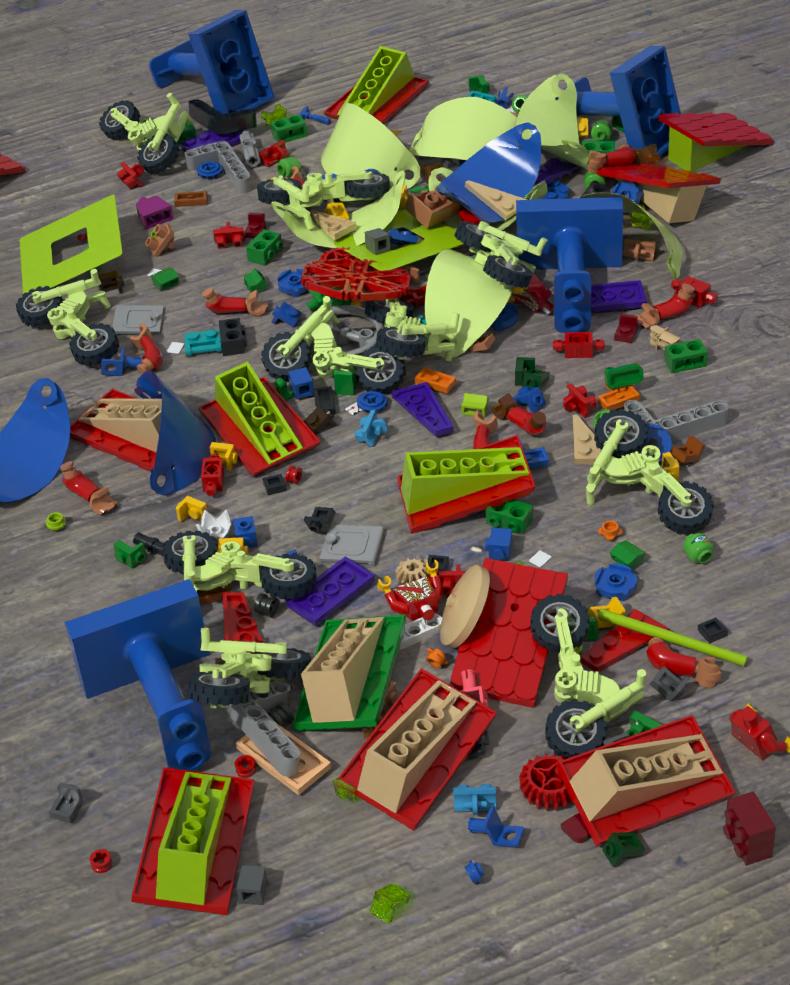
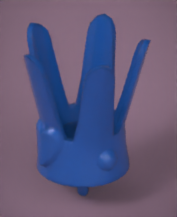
M507 87L504 88L501 96L499 90L498 99L495 102L505 109L514 96V93H511L506 98Z

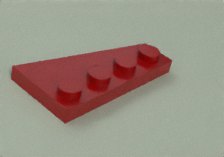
M223 592L224 640L263 643V638L257 630L255 619L252 618L251 609L244 592Z
M634 609L626 616L669 630L666 626L637 609ZM616 625L581 656L580 663L599 673L619 662L621 657L636 653L637 649L643 645L648 646L649 641L654 637Z

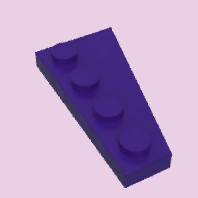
M551 158L540 166L534 185L536 186L542 181H545L546 184L552 183L556 179H562L564 174L566 176L572 175V171L577 173L580 171V166L562 162L557 158Z
M427 382L392 391V398L435 437L454 432L451 421Z

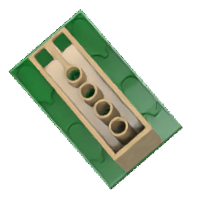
M405 614L325 621L314 658L301 673L304 689L292 723L294 731L303 729L377 727L391 682V674L400 651L399 646L406 629Z

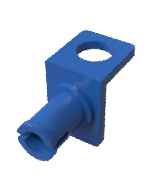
M121 347L120 360L102 359L101 374L122 376L125 367L137 368V365L141 364L142 357H126L124 355V347ZM108 364L115 365L116 369L113 371H109L106 369L105 366Z
M490 807L486 819L471 817L468 821L469 832L487 833L493 846L518 847L525 831L523 826L503 825L495 807ZM510 832L517 833L516 837L512 840L504 839Z

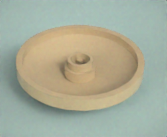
M479 565L471 566L462 575L449 595L440 627V640L443 645L450 648L460 646L475 627L485 605L489 590L490 577L486 568Z

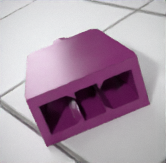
M158 196L142 197L136 203L138 218L145 230L174 219L172 206Z

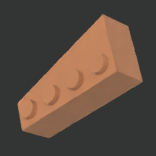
M435 188L434 191L430 192L423 190L420 194L409 193L404 209L428 229L458 214L459 210L464 206L450 197L437 192Z

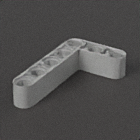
M219 141L189 149L185 152L187 169L197 170V167L202 163L209 161L221 164L239 193H248L252 190L250 174L228 142Z
M637 400L627 401L624 405V411L631 410L634 414H639L641 419L645 420L646 425L656 424L661 426L668 432L671 441L674 442L726 425L729 405L725 401L718 400L654 420ZM650 438L646 446H657L658 442H654V438Z
M278 680L270 682V689L267 693L249 691L248 701L246 700L245 703H239L238 705L232 704L230 716L281 775L291 777L298 772L301 752L267 714L271 710L274 711L279 703H284L288 706L290 685L285 681Z

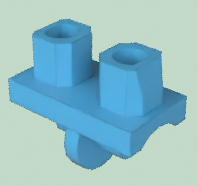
M371 410L368 417L361 418L360 425L362 429H357L355 432L357 441H366L369 447L374 446L379 434H385L388 430V424L385 420L377 418L376 410Z
M482 784L480 787L458 785L457 788H453L454 812L473 811V815H478V811H489L490 807H495L496 809V786L491 784Z

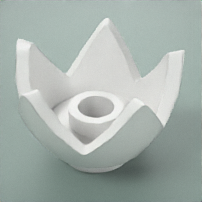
M204 510L201 526L196 524V527L201 533L207 532L209 536H214L218 543L219 538H226L229 535L232 524L230 523L227 510L218 518Z

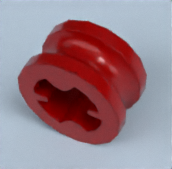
M291 465L286 472V481L298 484L302 477V468H296Z
M242 755L236 759L235 768L237 775L242 778H248L255 774L256 766L252 756Z
M105 849L94 851L89 858L92 870L96 873L109 871L113 864L110 853Z

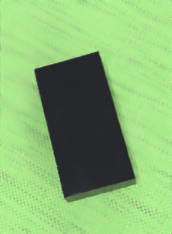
M332 386L314 388L316 408L319 406L324 411L328 409L333 415H336Z

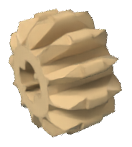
M414 557V559L410 560L406 558L405 562L400 561L399 566L396 567L398 585H403L426 576L431 578V575L426 572V563L423 559L417 560Z

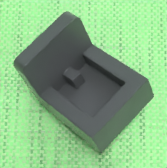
M663 666L650 682V685L671 701L676 695L680 698L688 688L685 684L690 678L685 676L680 680Z
M59 783L57 786L59 796L51 807L49 815L50 818L71 823L83 804L81 791L75 785Z

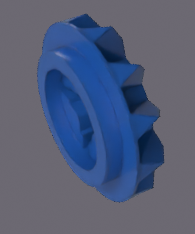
M209 161L197 167V174L201 178H214L222 173V166L217 162Z
M368 391L358 396L357 404L358 408L362 409L363 412L376 410L378 413L379 410H384L387 405V399L380 392Z

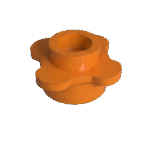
M606 521L602 524V528L598 529V534L611 541L617 535H621L623 531L621 528H618L619 526L615 521Z
M427 648L428 656L426 661L430 665L441 668L442 665L448 664L445 660V654L441 650Z

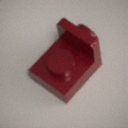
M248 214L249 223L244 232L245 238H255L263 229H266L265 214Z
M621 313L619 325L614 334V340L632 344L638 331V317Z

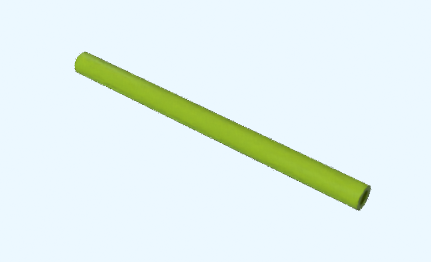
M602 608L598 614V619L649 636L659 637L665 641L740 666H745L747 660L745 655Z

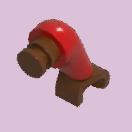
M510 393L501 397L492 408L493 414L498 419L506 417L529 435H539L546 428V416L544 413L537 411L533 414L519 407Z

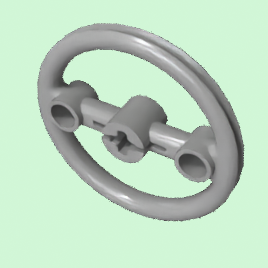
M353 305L333 306L329 310L334 311L335 315L352 314L364 317L371 321L376 328V333H373L370 329L352 330L350 323L346 320H339L338 325L328 324L336 344L347 345L350 341L359 343L360 348L344 352L362 356L363 351L369 350L370 347L376 345L377 332L379 329H383L384 326L377 319L373 320L371 317L366 316L365 308ZM311 343L309 349L311 354L315 355L314 344Z

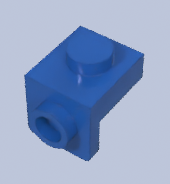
M283 302L281 307L277 306L273 311L272 315L274 318L272 323L275 324L279 318L294 327L302 312Z
M522 387L513 396L516 404L527 403L531 412H536L546 405L539 387Z

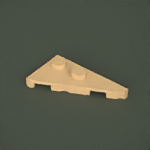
M469 180L465 182V188L505 220L516 214V200H526Z
M313 209L310 210L311 218L333 240L348 235L351 231L357 229L356 222Z
M573 415L575 465L593 464L601 449L596 447L593 432L578 415Z

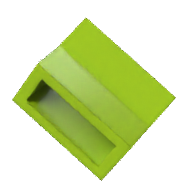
M464 393L461 405L462 415L474 416V413L478 410L485 418L489 397Z

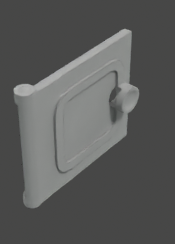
M117 305L112 328L115 330L116 335L140 334L139 325L142 323L147 326L151 334H160L164 306Z
M331 525L325 537L319 560L338 562L346 556L355 563H368L369 566H374L385 529L382 526Z

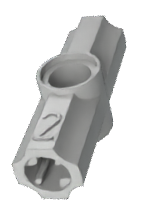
M243 131L240 135V141L246 164L251 168L257 167L260 163V158L253 133Z

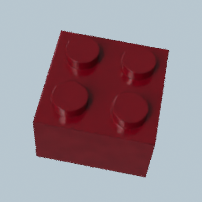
M755 792L727 799V809L724 812L726 821L723 831L726 838L731 839L734 844L736 855L742 858L746 866L772 858L776 827Z

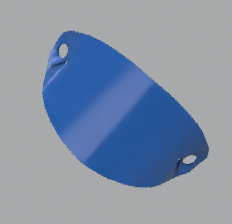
M529 122L522 123L501 134L445 178L436 187L437 192L455 200L482 221L497 222L505 220L465 188V182L469 180L524 198L533 189L540 168L541 135L536 126ZM529 129L532 132L531 137L527 140L523 139V131Z
M148 370L138 378L137 388L134 391L143 399L150 398L142 392L148 394L151 399H162L160 432L154 469H151L150 486L156 494L166 496L187 487L201 477L203 458H209L211 455L210 445L212 442H216V437L210 427L158 376ZM161 474L165 476V483L162 487L157 483V479Z
M49 378L38 379L31 385L25 400L0 432V502L21 500L35 494L53 480L63 463L70 438V419L67 402L60 386ZM46 385L51 388V394L47 398L43 397L41 393L42 388Z

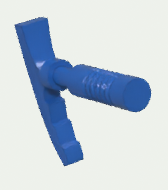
M306 106L300 112L302 118H312L314 121L328 125L331 122L330 118L310 114L309 106Z

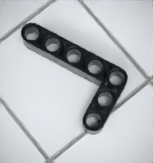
M195 99L188 102L190 117L215 134H226L257 127L256 110L254 109L223 114L202 100Z

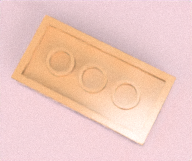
M279 724L277 725L301 752L298 772L294 776L287 777L281 775L247 735L236 742V749L244 755L252 756L256 764L297 795L304 792L331 769V762Z

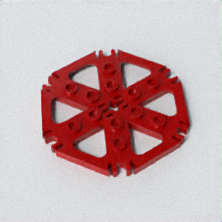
M353 258L313 261L312 264L307 263L301 276V284L310 291L340 300L344 298L346 301L348 299H355L354 301L360 299V302L401 298V295L408 294L411 274L406 273V270L402 268L379 271L369 265L376 261L370 260L368 262L367 259L363 261L358 260V258L354 260ZM363 289H365V291L373 293H364Z

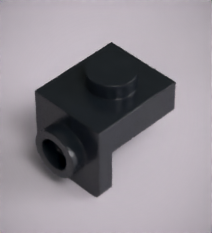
M315 507L312 517L305 516L303 521L312 532H328L336 512L333 508Z

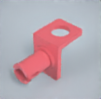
M468 669V674H466L465 670L462 671L463 690L460 691L474 699H480L482 704L489 707L486 691L482 686L476 687L475 671Z

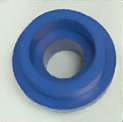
M472 860L468 861L469 864L464 866L473 884L478 881L479 883L483 882L481 877L485 874L479 863L473 864Z

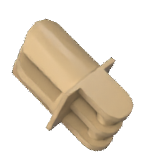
M657 325L650 327V344L656 347V351L660 348L665 350L667 345L680 343L681 337L668 332L669 327L665 329Z

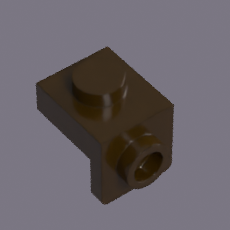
M116 270L98 275L101 284L98 285L99 291L107 292L118 289L119 294L123 293L122 286H124L122 276L119 277Z
M319 406L304 420V423L315 435L328 423L334 427L337 425L333 420L335 416L328 409L324 411Z

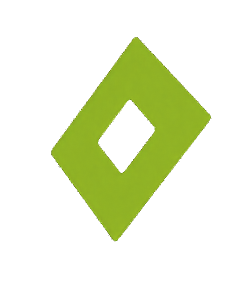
M114 194L20 238L23 294L25 292L28 293L30 289H37L39 286L54 287L122 255ZM87 228L88 250L53 265L51 244L80 229Z
M405 209L397 211L392 221L383 230L388 232L390 229L404 227L423 237L424 240L377 255L366 248L365 242L356 246L352 231L350 234L334 240V245L339 248L350 247L349 250L344 251L362 261L367 259L368 262L370 260L376 261L369 265L379 271L392 270L440 253L445 249L463 245V243L454 236L455 229L441 222L427 229Z

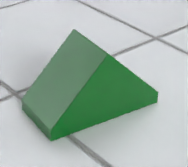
M334 370L336 395L354 396L359 381L357 375L350 371Z

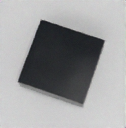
M282 474L262 478L267 495L286 491Z
M428 556L427 562L430 568H435L434 560L438 562L437 575H439V571L448 570L449 556Z
M716 617L698 625L697 630L709 644L728 636V630Z

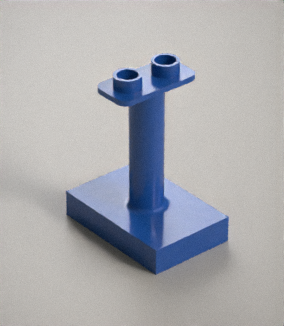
M234 10L189 33L190 40L152 58L149 62V69L157 87H165L184 76H203L213 107L223 114L255 109L275 98L246 10Z
M649 46L611 71L610 77L614 92L591 91L587 78L582 77L574 82L577 91V116L621 117L627 144L635 152L633 164L651 163L669 150L670 126L661 122L659 115L681 114L665 46Z
M622 197L516 200L517 237L529 241V244L534 246L538 245L542 237L548 240L541 256L523 250V253L519 254L518 258L534 265L536 269H558V273L554 277L555 329L562 333L588 331L591 327V274L585 271L584 268L622 267Z
M190 579L64 622L79 681L87 699L140 680L157 717L168 768L194 771L210 759L211 748L203 707L200 702H195L193 699H185L171 670L209 656V651L201 650V628H204L199 596Z

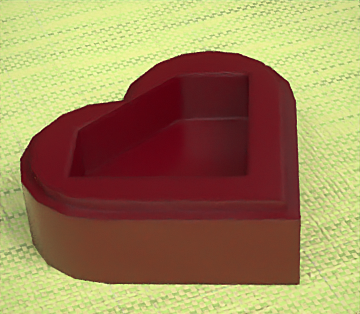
M579 813L561 823V830L574 842L583 843L588 840L589 832Z

